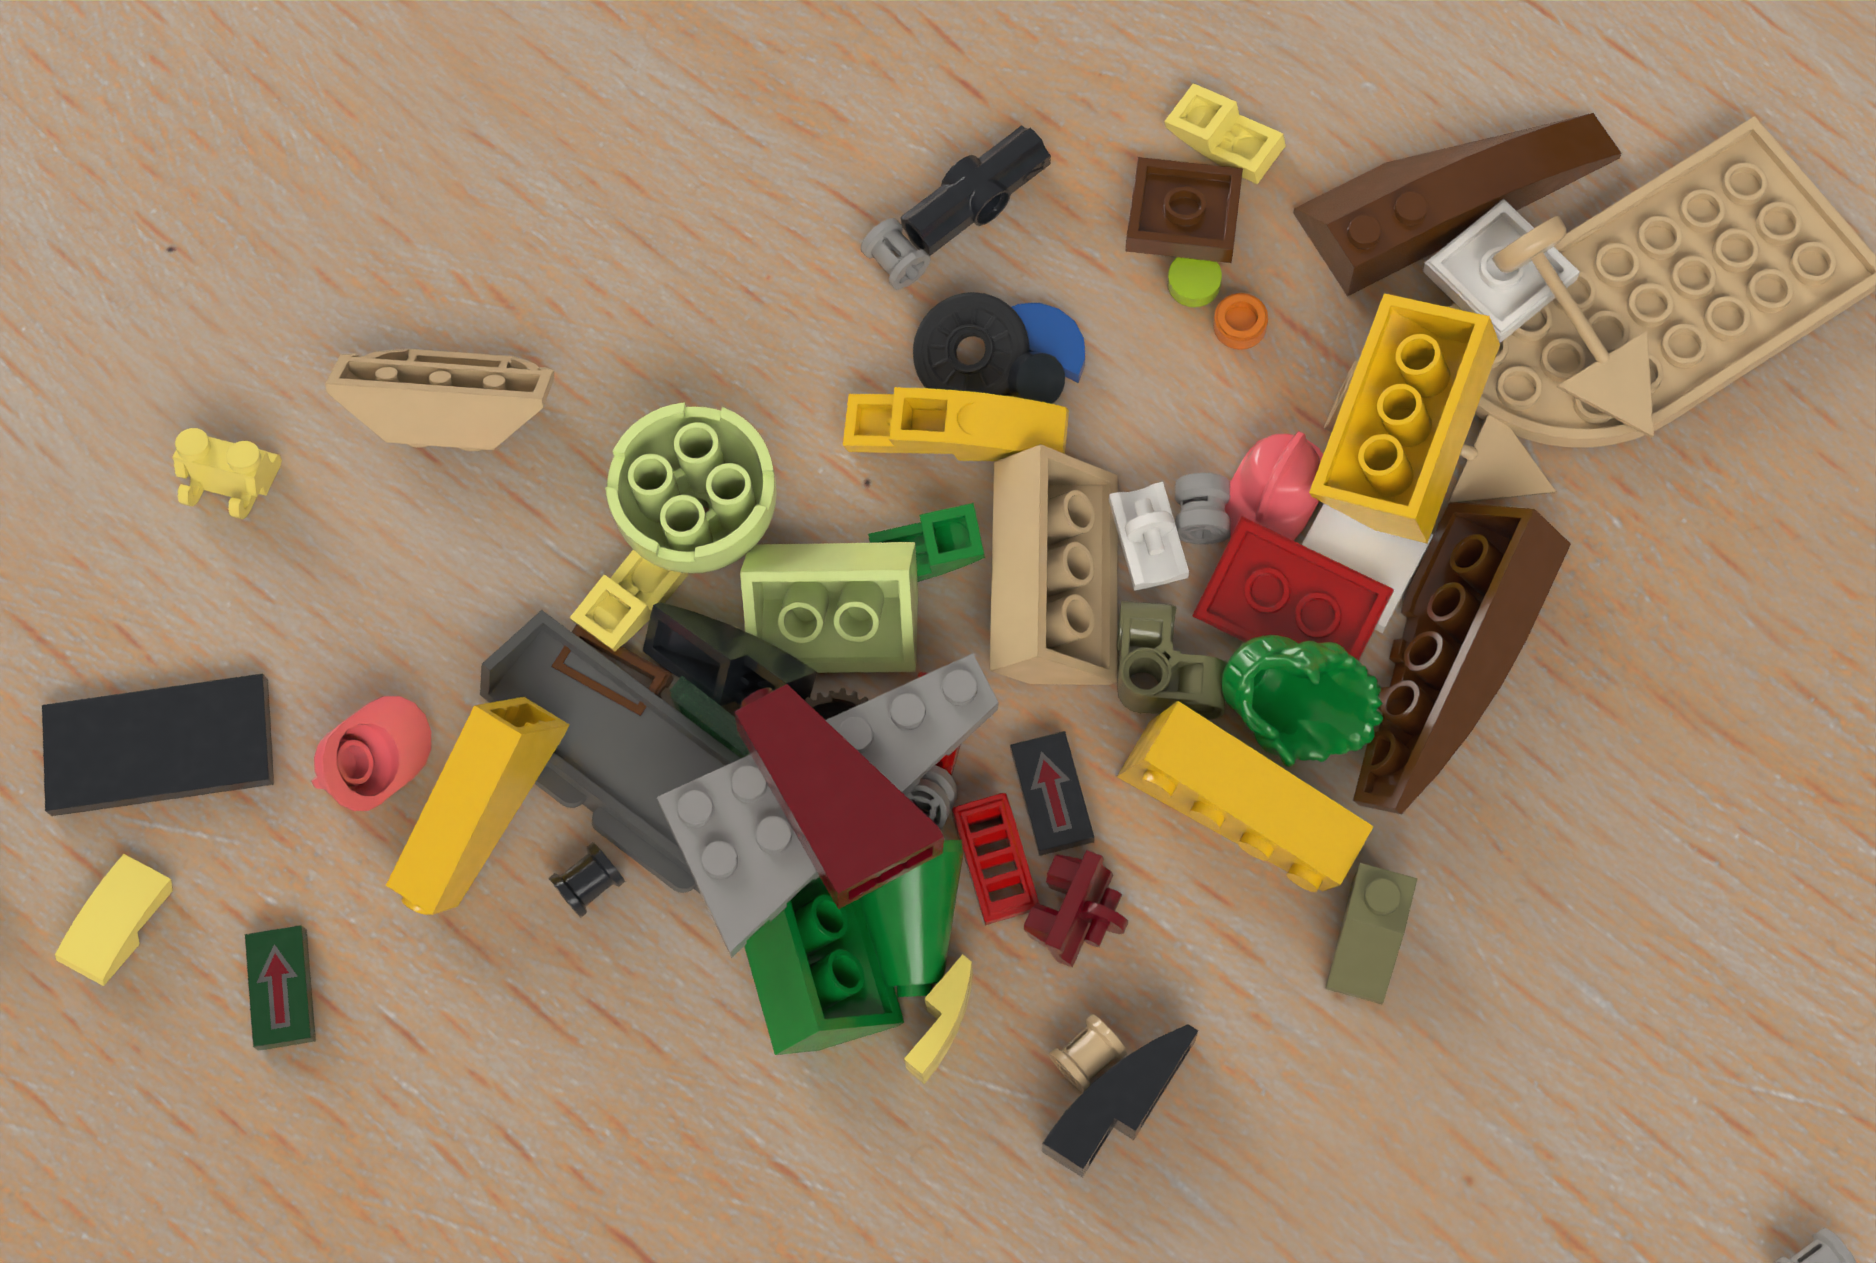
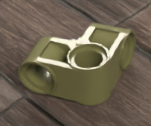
M1121 601L1117 636V651H1119L1117 692L1122 704L1130 711L1140 714H1160L1179 701L1207 720L1222 717L1225 714L1222 675L1227 660L1223 661L1222 659L1205 655L1181 654V651L1173 650L1176 606L1172 604ZM1140 672L1149 673L1155 677L1158 685L1152 689H1141L1132 683L1130 677Z

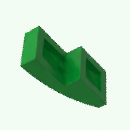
M974 503L920 514L921 522L868 534L870 543L915 542L918 582L949 573L985 558Z

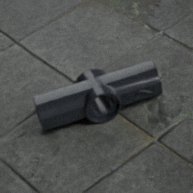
M1020 126L979 158L975 155H969L953 165L944 176L941 187L900 217L902 228L907 233L911 243L918 250L922 249L931 256L971 224L975 223L977 226H982L995 219L1007 206L1013 192L1051 164V155L1045 148L1042 139L1034 130Z

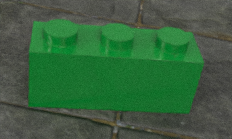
M820 876L816 880L812 879L786 903L787 907L772 921L768 920L746 941L747 944L744 946L775 1055L819 1051L892 1029L904 1023L894 986H885L860 899L838 909Z

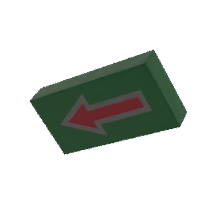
M299 925L245 934L253 1047L260 1051L315 1042L307 929Z

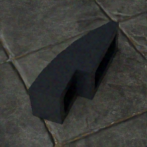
M663 602L654 604L652 607L643 652L686 684L688 681L689 685L695 686L693 689L697 692L700 690V694L705 698L709 697L711 702L714 701L720 707L732 702H736L741 706L745 698L760 689L771 688L775 691L786 684L804 701L805 698L811 697L817 671L789 653L732 625L694 611Z
M1187 1024L1152 1040L1121 1059L1095 1080L1063 1113L1043 1141L1042 1152L1083 1178L1113 1128L1134 1140L1194 1045L1198 1030Z

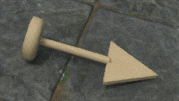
M1555 216L1498 252L1492 260L1497 268L1504 273L1513 272L1532 261L1596 359L1595 363L1556 387L1652 438L1654 437L1648 330L1613 352H1607L1544 254L1558 244L1566 234L1564 223L1559 216Z
M1355 360L1348 372L1326 420L1324 429L1330 432L1334 428L1358 360ZM1488 414L1473 447L1466 443L1463 445L1460 456L1466 458L1467 461L1447 504L1449 502L1459 503L1555 493L1556 491L1512 429Z

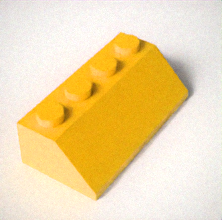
M1384 293L1309 492L1311 497L1375 531L1428 544L1500 346L1490 316Z

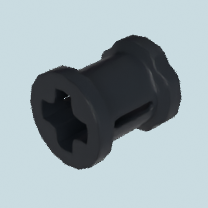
M594 842L586 847L588 854L562 875L554 873L548 878L580 918L587 913L586 906L612 885L619 887L626 882Z

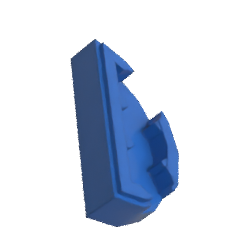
M1023 303L1012 306L1025 325L1029 338V352H1041L1054 356L1061 363L1065 377L1079 383L1085 367V343L1076 322L1059 308L1046 304Z

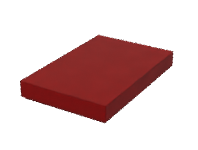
M1242 516L1192 617L1243 642H1247L1254 637L1278 635L1293 639L1297 643L1304 641L1336 643L1341 645L1348 654L1360 661L1394 593V589Z

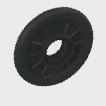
M968 292L957 294L934 306L920 323L913 344L915 370L925 388L1007 396L1011 393L1008 384L1010 368L1019 356L1029 352V338L1022 319L1006 302L985 293ZM975 336L981 338L985 343L983 358L972 365L961 363L957 358V348L960 342L967 337Z

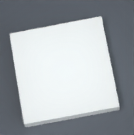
M1504 199L1427 260L1423 268V272L1463 311L1490 316L1499 343L1556 298L1532 261L1510 273L1500 271L1493 262L1492 258L1498 252L1534 229ZM1555 247L1544 253L1566 288L1577 280L1580 271Z
M1323 504L1302 545L1394 589V593L1375 629L1383 633L1423 558L1433 534L1430 535L1428 544L1375 531L1336 509Z

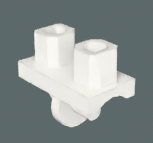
M1163 482L1152 484L1137 491L1109 494L1110 507L1134 591L1188 578V566Z

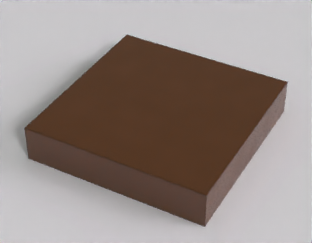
M1138 157L1125 251L1232 263L1243 168Z

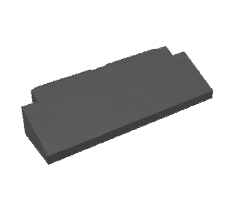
M541 610L482 663L480 696L490 703L525 697L570 724L564 737L534 784L565 807L576 808L582 804L593 812L592 826L598 833L674 891L687 893L694 889L700 893L658 804L657 797L741 758ZM566 646L571 650L563 664L637 705L641 701L647 706L642 715H637L551 667L563 647Z

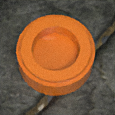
M1247 293L1231 294L1221 300L1216 307L1213 322L1215 335L1227 347L1238 350L1252 348L1265 336L1268 312L1262 301Z

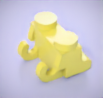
M198 428L186 429L177 436L175 440L176 451L172 457L176 476L185 479L188 476L190 477V486L183 484L179 486L178 500L180 504L195 506L204 490L231 497L228 508L230 516L245 519L250 513L258 494L267 496L281 466V457L279 454L258 449L250 441L232 443L208 437L203 430Z

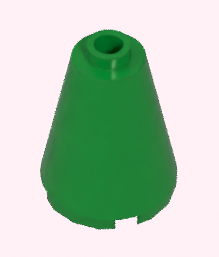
M944 840L942 854L859 898L885 986H897V997L927 996L932 990V983H938L945 975L964 854L962 840Z

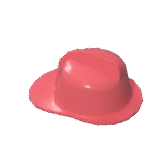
M1298 431L1295 435L1274 434L1259 440L1247 452L1230 481V500L1225 505V513L1230 517L1231 537L1242 516L1293 541L1304 530L1320 502L1311 497L1309 492L1323 457L1321 450L1307 440L1304 433Z
M382 696L367 703L334 730L327 733L317 745L314 756L316 776L311 780L313 786L317 789H324L328 794L332 795L339 805L352 811H369L379 806L410 782L426 765L431 751V729L426 715L414 702L401 696Z

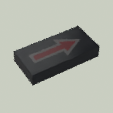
M1063 731L1011 744L1010 750L1039 856L1094 843V833L1066 732Z

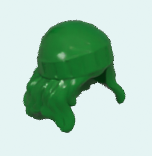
M1278 635L1254 637L1243 643L1233 653L1224 668L1222 691L1226 703L1242 717L1245 725L1253 731L1258 744L1268 753L1279 756L1283 764L1288 768L1294 765L1296 759L1324 762L1333 754L1341 755L1349 751L1356 752L1361 750L1365 744L1372 742L1375 736L1374 726L1379 725L1383 720L1382 714L1377 711V708L1383 704L1378 697L1381 692V686L1377 684L1378 680L1375 676L1368 674L1366 666H1363L1356 658L1348 654L1341 645L1336 643H1316L1314 641L1297 643L1293 639Z

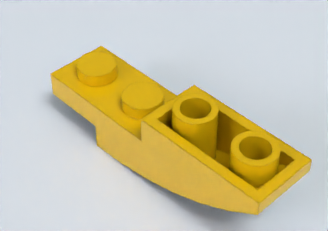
M894 387V394H848L843 446L848 452L953 454L958 461H999L1040 444L1065 454L1069 410L1064 406L1029 399L945 389Z

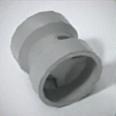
M1193 473L1177 479L1175 483V500L1181 505V512L1175 518V525L1179 539L1191 544H1214L1228 539L1231 534L1230 517L1225 513V505L1230 500V481L1228 478L1213 473Z
M934 765L906 797L918 808L928 810L923 813L941 830L957 800V786L953 777L945 769Z

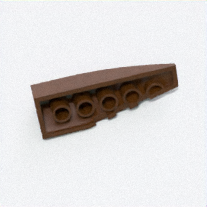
M1590 113L1386 162L1294 208L1293 214L1348 297L1442 249L1503 199L1517 211L1620 159L1622 153L1595 114Z
M1449 502L1404 597L1401 613L1407 620L1402 638L1393 640L1389 659L1395 663L1390 687L1381 688L1379 698L1383 704L1377 708L1382 712L1383 720L1380 723L1379 730L1375 732L1374 739L1366 746L1353 801L1359 806L1402 815L1434 780L1462 745L1501 688L1529 637L1571 545L1535 509Z

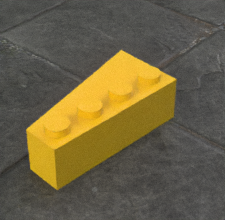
M1179 701L1149 721L1117 775V778L1238 844L1249 855L1262 861H1268L1285 870L1287 877L1293 883L1311 892H1317L1318 889L1323 892L1342 884L1374 827Z

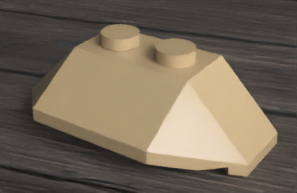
M401 349L377 351L362 357L355 353L341 354L325 384L326 392L387 443L407 444L416 448L427 446L455 447L472 452L494 450L543 408L553 384L554 370L547 367L539 368L536 364L515 356Z

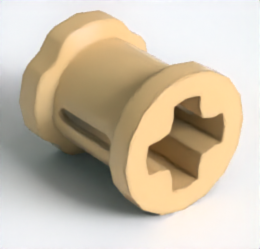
M1093 1014L1085 1020L1087 1027L1062 1050L1054 1048L1049 1053L1050 1059L1059 1071L1082 1093L1090 1086V1080L1114 1058L1121 1060L1127 1055L1126 1048L1119 1038L1101 1019Z

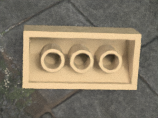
M1041 444L994 462L990 636L991 672L1028 684L1111 685L1117 683L1118 531L1109 503V494L1118 492V475Z

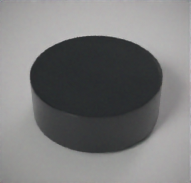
M1027 352L1019 356L1012 364L1009 371L1008 384L1014 397L1052 404L1060 397L1064 389L1065 372L1061 363L1054 356L1041 352Z

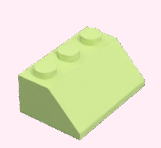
M915 542L756 544L746 554L740 571L745 632L759 637L789 653L817 671V673L916 671L918 580Z

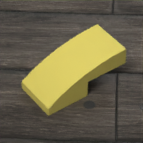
M1194 83L1164 121L1169 131L1194 150L1220 166L1243 168L1242 178L1255 184L1260 182L1286 146L1283 133L1239 115L1236 101Z
M632 550L611 578L606 575L601 577L570 616V619L615 652L650 620L653 605L660 602L665 603L689 574L658 567Z
M123 854L94 890L73 921L55 953L56 961L105 986L140 945L138 931L173 892L171 879Z
M963 954L925 997L926 1009L937 1018V1021L904 1058L906 1069L923 1084L931 1077L948 1052L966 1012L971 993L973 969L972 961Z

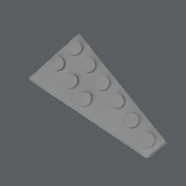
M972 653L826 721L906 796L921 782V778L945 755L949 756L998 710L999 702ZM751 754L657 797L663 815L731 958L747 944L746 941L768 920L772 921L787 907L786 903L812 879L816 880L819 877Z

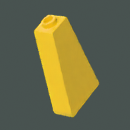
M525 697L474 705L386 883L388 888L402 896L401 901L406 907L423 915H434L459 906L561 742L570 724Z

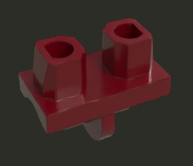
M1086 850L1083 859L1059 854L1055 855L1047 872L1046 883L1050 889L1066 894L1062 906L1057 911L1036 903L1031 908L1024 923V930L1031 939L1048 948L1057 962L1072 968L1084 941L1094 947H1100L1106 931L1124 934L1128 925V920L1116 912L1122 894L1108 888L1113 877L1112 871L1102 865L1104 861L1102 855Z

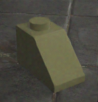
M1363 863L1359 864L1352 880L1325 989L1383 1004L1405 933L1418 878Z

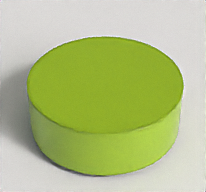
M1177 257L1171 263L1168 272V290L1171 296L1178 303L1187 307H1202L1211 303L1217 297L1221 287L1222 271L1220 265L1215 261Z

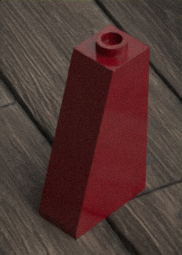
M788 684L775 691L771 688L760 689L742 701V708L734 711L738 733L838 909L943 853L944 835L939 827Z

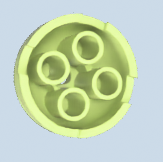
M685 402L668 405L650 412L639 419L623 434L613 449L614 458L608 473L607 487H605L609 508L626 542L634 551L650 563L680 573L694 574L715 571L741 559L751 551L765 534L776 505L777 491L773 464L768 448L760 434L749 422L735 412L722 407L721 411L707 407H686ZM703 507L708 508L709 511H707V512L705 513Z

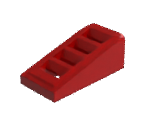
M999 793L952 808L953 822L958 838L962 840L963 855L985 926L1029 913L1036 903L1039 904V900L1007 794ZM1000 818L1001 824L970 832L969 826ZM1003 839L1007 840L1008 847L977 856L976 847ZM1010 862L1014 863L1016 870L984 879L983 870ZM1016 884L1021 885L1023 893L991 902L989 892Z

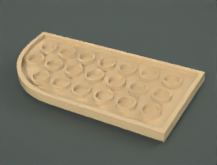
M1755 116L1571 230L1554 246L1580 271L1577 280L1567 290L1608 353L1613 352L1648 330L1654 431L1680 417L1876 291V255ZM1556 298L1500 343L1475 415L1484 421L1489 414L1509 426L1518 437L1546 445L1562 447L1614 445L1645 435L1556 387L1596 362V359ZM1456 303L1450 306V308L1462 310Z

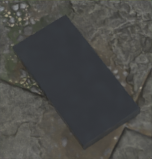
M263 673L42 705L45 812L51 816L274 785L268 679Z

